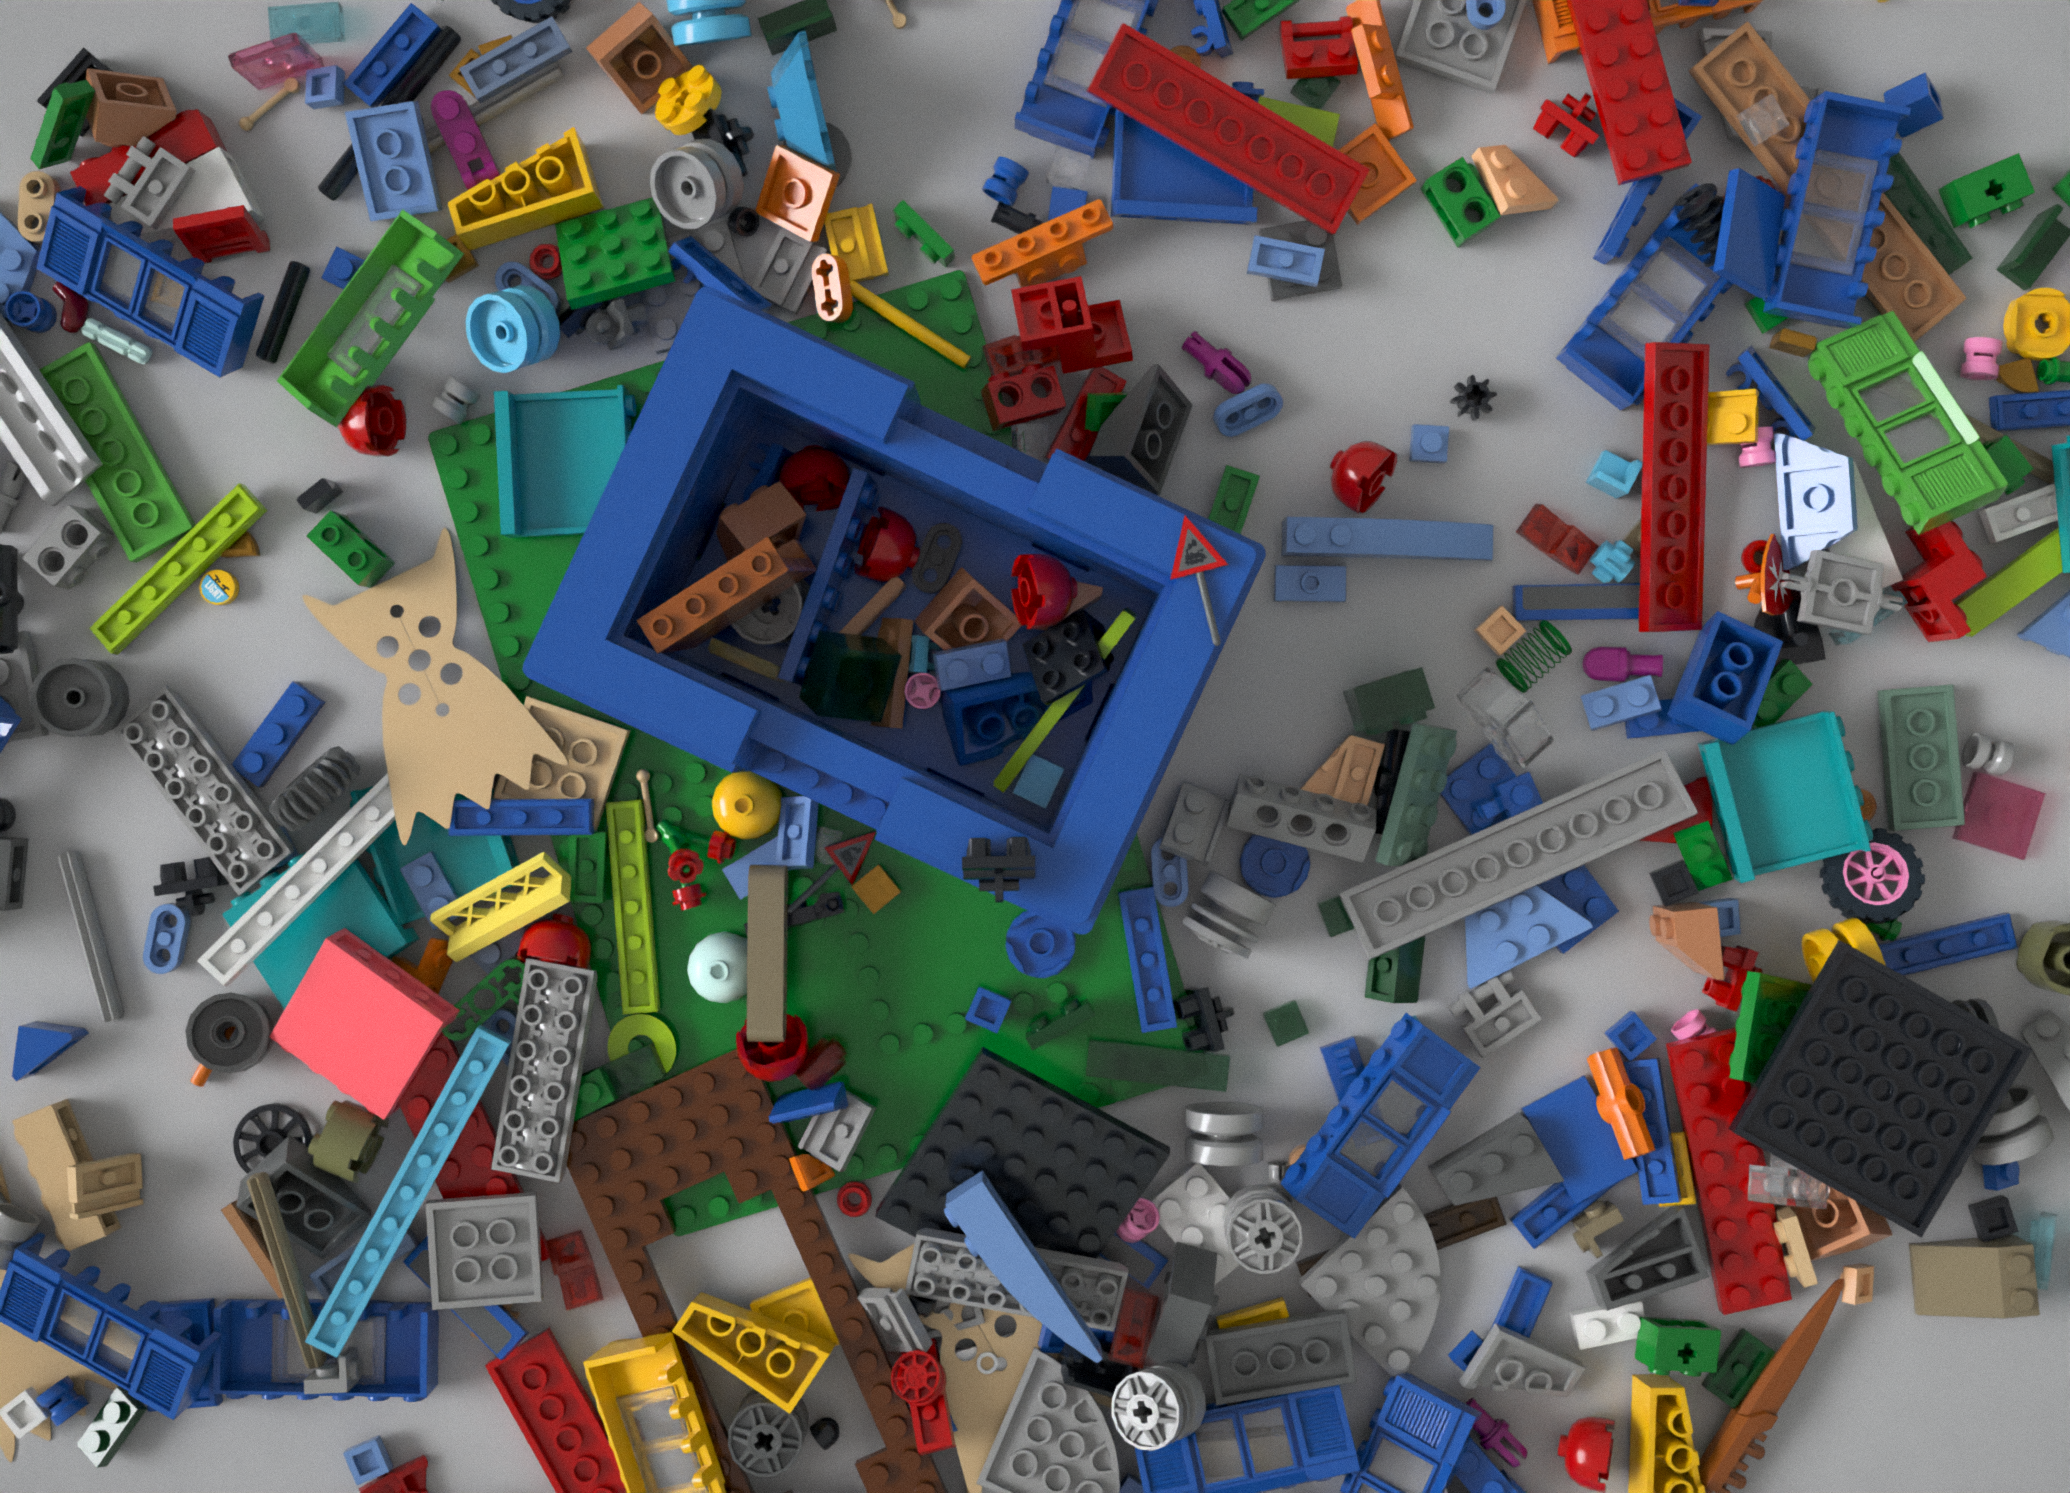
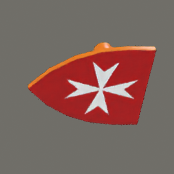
M1770 534L1767 541L1761 572L1740 575L1735 578L1738 590L1750 588L1747 596L1748 601L1753 604H1758L1762 601V612L1771 616L1783 614L1789 609L1793 601L1791 589L1781 587V582H1785V580H1781L1782 576L1785 573L1790 574V571L1783 570L1782 551L1775 534Z

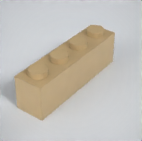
M68 1099L51 1104L12 1121L15 1127V1139L25 1151L28 1159V1170L31 1176L37 1180L42 1192V1204L50 1212L56 1226L55 1235L58 1241L64 1245L65 1250L71 1251L121 1228L115 1211L79 1220L70 1219L69 1213L73 1211L72 1203L69 1202L67 1166L94 1160Z

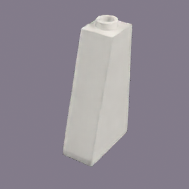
M217 147L187 163L188 166L195 170V173L157 230L121 208L128 194L122 197L117 204L114 202L108 204L112 207V218L109 220L117 225L128 221L140 223L143 228L139 238L148 243L160 239L170 240L179 238L173 231V218L240 205L245 206L255 222H260L265 217L235 159L221 147Z
M1854 461L1858 530L1825 551L1885 564L1881 581L1882 588L1902 581L1903 578Z

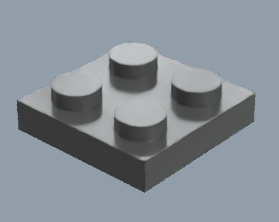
M1307 220L1260 229L1259 235L1262 237L1325 249L1319 281L1316 287L1267 278L1271 301L1330 291L1342 287L1333 234L1324 231Z

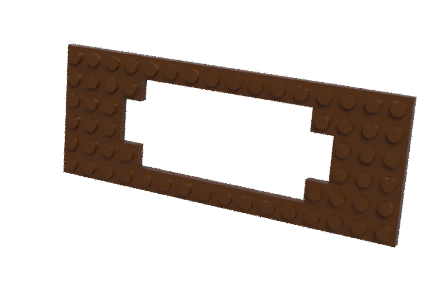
M737 1048L574 1121L567 1167L642 1337L672 1332L678 1323L674 1309L646 1249V1245L669 1236L677 1230L663 1199L722 1172H725L739 1204L772 1190L886 1446L856 1460L855 1466L867 1493H948L931 1453L922 1456L918 1454L910 1406L908 1402L895 1393L892 1387V1365L875 1328L857 1298L859 1291L814 1190L811 1188L807 1191H801L789 1162V1158L798 1155L784 1123L772 1124V1122H769V1115L775 1103L764 1080H760L746 1071L738 1057ZM673 1333L689 1382L692 1381L725 1479L724 1487L726 1493H755L746 1472L733 1461L728 1448V1431L689 1343ZM791 1489L784 1493H793V1491Z

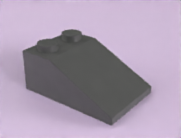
M1153 364L1101 425L1090 453V457L1102 470L1155 495H1160L1192 408V403L1159 364Z
M288 1136L241 1180L237 1208L258 1220L246 1182L251 1175L266 1172L269 1175L288 1238L319 1258L324 1259L371 1216L372 1211L339 1176L316 1168L313 1164L314 1155L308 1153V1147Z

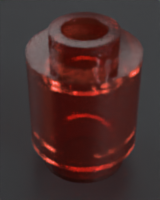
M821 1038L808 1051L804 1064L796 1071L795 1075L812 1091L818 1086L823 1087L847 1064L844 1058L847 1052L834 1038L830 1041Z

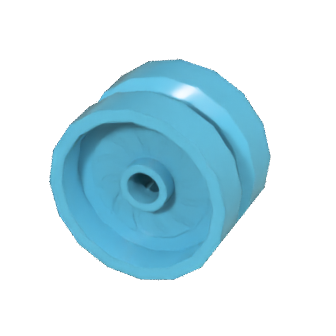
M666 0L669 13L675 16L692 15V20L677 22L671 27L674 46L706 44L752 36L749 17L743 14L726 15L725 10L742 7L746 0Z
M518 285L503 291L489 293L476 298L468 308L465 321L467 339L473 353L480 362L492 371L508 373L525 366H530L549 359L557 350L560 339L558 317L550 301L534 287Z

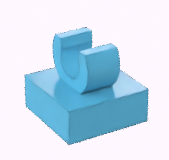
M912 635L908 673H926L927 670H935L934 663L928 662L929 650H940V646L935 642H929L930 638L927 636Z

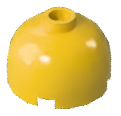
M752 771L731 773L724 777L715 788L712 799L713 816L720 828L733 837L744 840L760 838L771 832L779 822L782 798L780 787L777 783Z

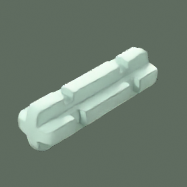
M93 318L87 319L82 327V334L142 365L149 362L153 353L150 347Z

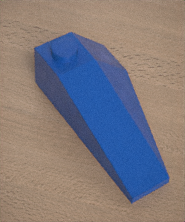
M1032 672L1011 673V677L941 691L943 717L959 766L994 758L1004 752L1003 748L1020 738L1024 741L1051 706V704L1046 705L1041 701ZM1092 681L1082 688L1058 722L1093 703Z

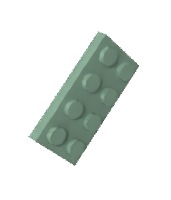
M1954 685L1877 690L1889 830L1899 831L1965 825Z
M1413 723L1375 862L1387 866H1403L1427 855V839L1430 828L1437 819L1438 809L1436 806L1440 793L1444 790L1447 783L1446 770L1449 759L1456 750L1457 742L1455 738L1457 730L1442 726Z

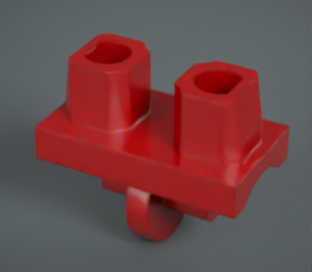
M1568 93L1562 103L1572 110L1570 114L1550 100L1545 99L1540 106L1542 112L1539 114L1533 129L1549 139L1559 123L1567 127L1571 131L1560 145V148L1575 158L1588 144L1593 145L1600 136L1576 119L1580 115L1589 122L1593 120L1597 113L1586 106L1592 96L1585 93L1580 100H1577Z
M1721 945L1723 966L1728 968L1725 979L1722 981L1708 977L1702 993L1715 1000L1716 1005L1737 1012L1741 999H1743L1741 990L1746 980L1747 971L1758 973L1763 971V969L1754 966L1759 952L1738 945L1736 948Z

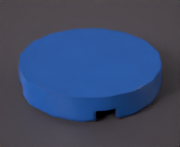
M1256 834L1251 835L1243 845L1239 858L1241 875L1247 885L1260 895L1272 898L1286 896L1298 890L1307 879L1310 869V858L1305 847Z
M1026 910L1012 921L1006 934L1005 947L1009 960L1018 971L1035 978H1047L1057 975L1069 965L1075 952L1076 938L1074 932Z

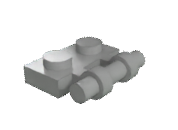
M142 136L136 147L131 146L126 153L129 158L119 173H113L108 180L111 185L103 196L117 204L124 193L128 194L121 208L157 230L192 178L195 170L161 147L151 159L148 156L156 144ZM142 166L146 167L135 186L131 184Z
M1509 970L1486 981L1471 992L1466 990L1458 995L1459 1000L1448 1006L1455 1018L1466 1011L1472 1017V1020L1461 1026V1028L1482 1058L1542 1020L1522 989L1519 988L1509 995L1504 988L1515 980ZM1494 994L1499 1002L1482 1012L1477 1004Z

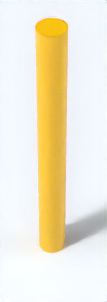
M851 280L852 297L961 368H966L971 360V356L862 285Z

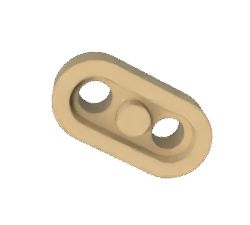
M41 171L30 172L22 178L19 186L18 230L25 239L39 245L43 243L51 206L55 203L57 192H61L57 180ZM40 183V191L34 194V187ZM38 219V226L32 229V222Z

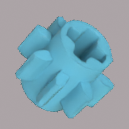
M1621 539L1618 542L1615 541L1614 544L1607 540L1604 541L1590 559V562L1596 566L1591 574L1604 584L1610 582L1611 579L1618 583L1621 582L1635 565V561L1629 556L1634 549Z

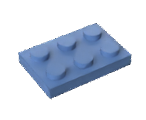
M418 101L345 112L370 222L397 218L402 209L410 215L442 211Z

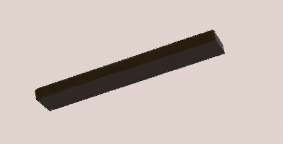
M1497 1196L1456 1206L1450 1204L1424 1214L1437 1250L1507 1224ZM1329 1250L1297 1261L1296 1264L1301 1277Z

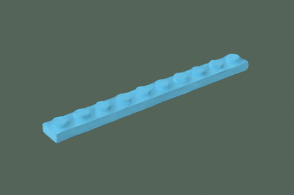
M481 1025L476 1028L307 1336L306 1343L338 1358L511 1043L509 1039Z

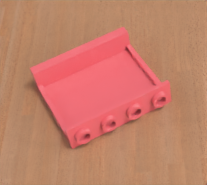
M343 928L325 939L269 1037L278 1043L284 1051L293 1054L307 1064L313 1072L321 1074L335 1084L342 1093L350 1095L364 1105L370 1113L385 1120L400 1108L399 1100L442 1029L455 1020L460 1010L349 930Z

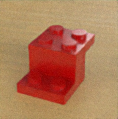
M1081 276L1011 289L1023 352L1057 345L1063 374L1133 361L1131 344L1120 299L1088 305Z
M1949 521L1920 535L1917 534L1912 526L1905 533L1924 561L1902 575V581L1890 586L1898 597H1902V604L1928 642L1960 639L1969 633L1971 629L1966 623L1967 616L1958 605L1953 604L1952 600L1987 577L1982 569V560L1974 551L1969 550L1962 539L1963 533L1960 527L1953 521Z

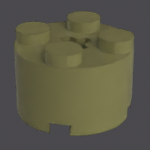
M2061 921L2037 922L2031 926L2020 942L2016 963L2017 969L2036 987L2069 996L2070 923Z
M335 1100L327 1111L325 1118L328 1121L322 1133H316L311 1140L308 1153L314 1155L313 1164L316 1168L358 1183L360 1179L357 1174L359 1172L366 1174L382 1147L385 1138L379 1136L381 1126L388 1128L389 1118L387 1117L383 1120L379 1116L370 1113L366 1107L349 1100H345L342 1103Z

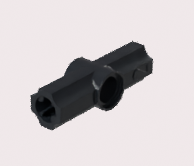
M0 544V654L14 653V650L18 649V615L24 607V598L18 592L17 549L12 545Z
M1386 729L1382 765H1379L1375 778L1374 792L1375 796H1377L1375 834L1383 835L1411 731Z

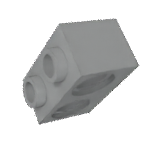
M68 505L22 559L53 586L71 589L84 581L88 574L87 569L95 560L103 558L111 548L110 543L116 535L86 509ZM86 528L88 532L87 540L83 544H81L80 533L83 529ZM61 555H63L65 563L63 568L59 571L57 568V560Z

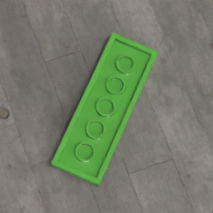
M87 342L39 369L103 463L85 481L130 562L137 563L184 537L196 524L96 345Z

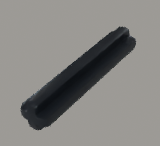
M291 261L287 267L256 351V357L269 363L277 362L310 273V268L302 263Z

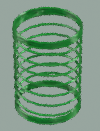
M1542 620L1539 623L1540 630L1533 628L1538 639L1533 634L1527 633L1528 638L1533 644L1527 639L1521 638L1526 648L1519 643H1516V647L1520 653L1510 648V652L1515 659L1508 653H1504L1507 661L1503 658L1496 660V665L1503 676L1522 693H1526L1529 688H1532V683H1537V677L1543 678V673H1549V668H1555V663H1561V658H1566L1567 655L1572 653V648L1566 638L1555 626L1546 620ZM1546 628L1554 635V637L1558 640L1560 645L1548 633ZM1535 629L1548 640L1556 652L1542 641ZM1529 634L1533 636L1543 646V648L1546 650L1550 657H1548L1543 651H1541V649L1530 638ZM1523 639L1537 651L1543 661L1528 648ZM1518 645L1521 646L1531 656V658L1535 661L1537 666L1534 665L1523 654ZM1546 647L1559 657V662L1553 660ZM1512 650L1515 651L1525 661V663L1529 666L1531 671L1519 661V659L1514 655ZM1558 651H1560L1562 654H1564L1565 657L1560 656L1559 653H1558ZM1540 652L1553 662V667L1548 666ZM1507 656H1509L1520 667L1525 676L1520 671H1518V669L1509 661ZM1523 656H1524L1535 668H1537L1538 670L1541 671L1542 677H1539V676H1537V675L1535 674V672L1533 671L1532 667H1531V666L1529 665V663L1523 658ZM1534 657L1547 666L1548 672L1541 669ZM1517 661H1518L1529 673H1531L1532 675L1535 676L1536 682H1533V681H1531V680L1529 679L1528 675H1527L1526 672L1523 670V668L1517 663ZM1523 677L1529 681L1530 687H1528Z

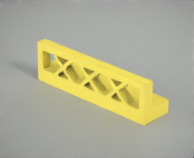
M542 852L431 913L430 921L449 936L447 955L455 962H458L570 902L572 876L550 856ZM540 867H544L551 875L541 878L531 877L530 873ZM507 885L524 886V889L518 893L501 892V889ZM480 900L496 902L490 908L473 907V904ZM452 915L468 917L466 921L457 926L453 925L447 918Z

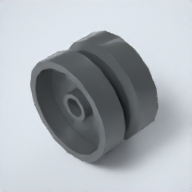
M60 659L49 664L35 678L30 693L32 710L39 722L51 732L67 737L97 736L111 731L126 716L130 702L128 686L121 673L107 663L91 659Z
M232 992L217 994L201 1002L190 1015L185 1030L187 1047L194 1059L207 1069L225 1073L247 1071L259 1064L270 1051L273 1040L269 1036L274 1029L273 1020L265 1007L248 996ZM230 1027H236L239 1031L238 1037L232 1041L228 1040L225 1036L226 1030Z

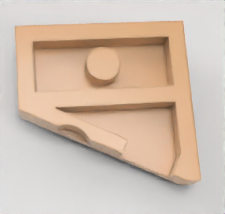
M1506 145L1479 147L1471 156L1500 215L1551 209L1559 201L1557 196Z
M1348 735L1300 789L1317 794H1328L1339 800L1362 803L1368 806L1385 744Z

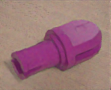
M1197 331L1192 332V338L1188 336L1181 349L1204 366V376L1209 380L1213 379L1232 394H1240L1245 391V387L1251 384L1252 379L1249 370L1232 356V352L1228 348H1220L1218 350L1200 336Z
M1596 647L1586 653L1582 665L1586 675L1598 681L1625 682V679H1629V675L1662 677L1663 654H1630L1626 647Z
M1474 1398L1469 1399L1465 1404L1482 1412L1480 1420L1475 1422L1472 1427L1480 1435L1479 1444L1485 1450L1492 1448L1513 1468L1520 1466V1462L1499 1442L1502 1439L1515 1453L1526 1459L1528 1452L1508 1431L1509 1424L1504 1419L1494 1420Z

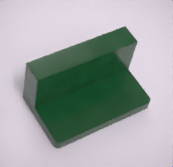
M804 0L758 18L772 56L786 51L799 31L806 30L808 42L837 31L833 14L826 0Z
M2059 204L2048 208L2035 217L1996 269L2022 290L2031 288L2070 236V229L2056 219L2064 209Z
M1425 936L1369 960L1365 998L1389 1003L1418 1002Z

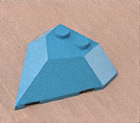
M806 30L799 31L771 71L773 86L767 87L772 109L778 108L781 118L774 120L779 142L786 140L789 148L837 172Z

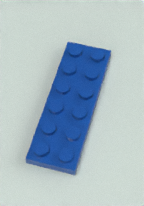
M853 468L778 678L804 686L805 681H811L815 673L818 661L813 658L818 645L823 647L827 640L830 626H827L826 623L830 612L835 613L839 607L842 592L838 591L842 578H848L852 571L855 559L850 556L855 543L861 544L864 538L867 524L863 523L867 509H874L879 496V490L875 489L877 483L868 472Z
M1488 743L1447 775V783L1440 796L1469 834L1473 835L1508 819L1505 811L1488 819H1481L1476 805L1497 797L1494 786L1516 777V775L1492 743ZM1585 865L1539 885L1543 890L1566 903L1568 907L1581 916L1588 918L1593 925V928L1555 946L1562 954L1619 912Z

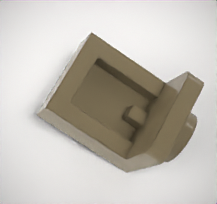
M1608 1200L1592 1203L1584 1209V1214L1571 1220L1577 1232L1572 1234L1577 1245L1583 1253L1589 1251L1596 1259L1603 1256L1594 1237L1624 1221L1618 1208Z

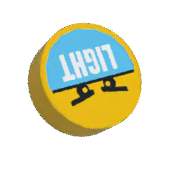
M217 569L207 572L202 577L199 589L202 597L207 602L222 606L232 603L237 598L239 583L232 573Z

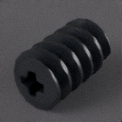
M1705 183L1691 189L1675 202L1676 206L1683 205L1684 207L1676 216L1678 220L1690 217V220L1683 227L1684 231L1697 230L1690 238L1691 243L1704 242L1697 249V254L1705 255L1710 253L1703 262L1705 267L1714 266L1724 205L1723 198L1716 195V185L1712 183Z

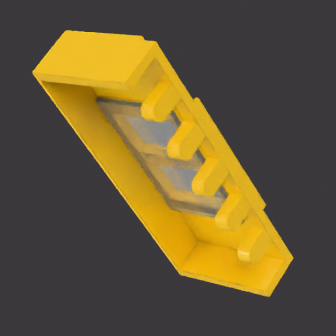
M672 1332L604 1346L583 1362L587 1380L590 1382L594 1393L597 1409L602 1417L609 1438V1445L613 1450L620 1470V1478L625 1485L627 1493H726L724 1487L725 1479L692 1381L689 1382Z

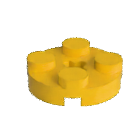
M702 65L694 66L691 70L675 79L667 78L658 89V93L661 96L656 105L655 117L667 131L670 130L674 135L688 134L698 129L707 121L703 115L710 107L715 111L721 99V86Z
M2037 288L2011 301L2003 323L2008 350L2024 358L2030 357L2034 361L2050 359L2062 354L2070 345V303L2064 298L2066 295L2053 288ZM2039 315L2042 316L2043 322L2049 324V328L2042 330V333L2035 327V321L2038 320Z

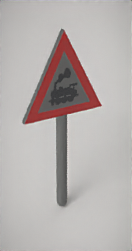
M1184 516L1170 580L1196 574L1212 641L1215 646H1219L1221 640L1203 572L1227 566L1228 564L1192 522Z
M876 831L823 847L834 864L787 908V911L789 913L794 912L838 869L848 882L853 885Z

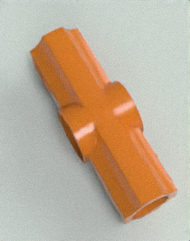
M1610 1048L1587 1057L1600 1093L1596 1099L1597 1110L1602 1119L1612 1125L1624 1160L1655 1151L1656 1149L1642 1115L1645 1110L1644 1096L1635 1084L1630 1083L1618 1049Z

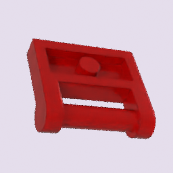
M1341 16L1337 21L1292 24L1291 20L1280 21L1279 35L1286 79L1356 75L1358 59L1351 29H1353L1352 17ZM1335 35L1340 37L1339 39L1293 41V38Z
M244 205L173 218V231L193 258L202 260L204 264L211 263L213 258L254 250L257 253L270 251V241L267 233L264 230H260Z

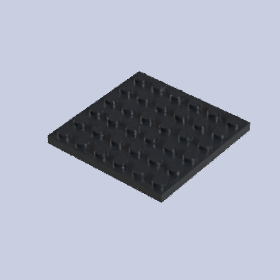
M1838 940L1728 1129L1922 1238L2033 1049Z
M982 1047L876 1209L875 1217L915 1238L917 1231L923 1228L965 1235L960 1226L956 1228L952 1226L944 1213L946 1193L983 1170L1034 1247L1097 1259L1170 1156V1147Z

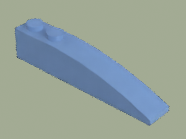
M1286 517L1282 521L1281 556L1493 560V525L1401 519Z
M983 1170L946 1193L944 1213L952 1226L955 1228L960 1226L967 1236L964 1238V1242L970 1253L974 1257L980 1255L986 1266L1007 1291L1054 1334L1094 1362L1098 1363L1103 1360L1101 1344Z

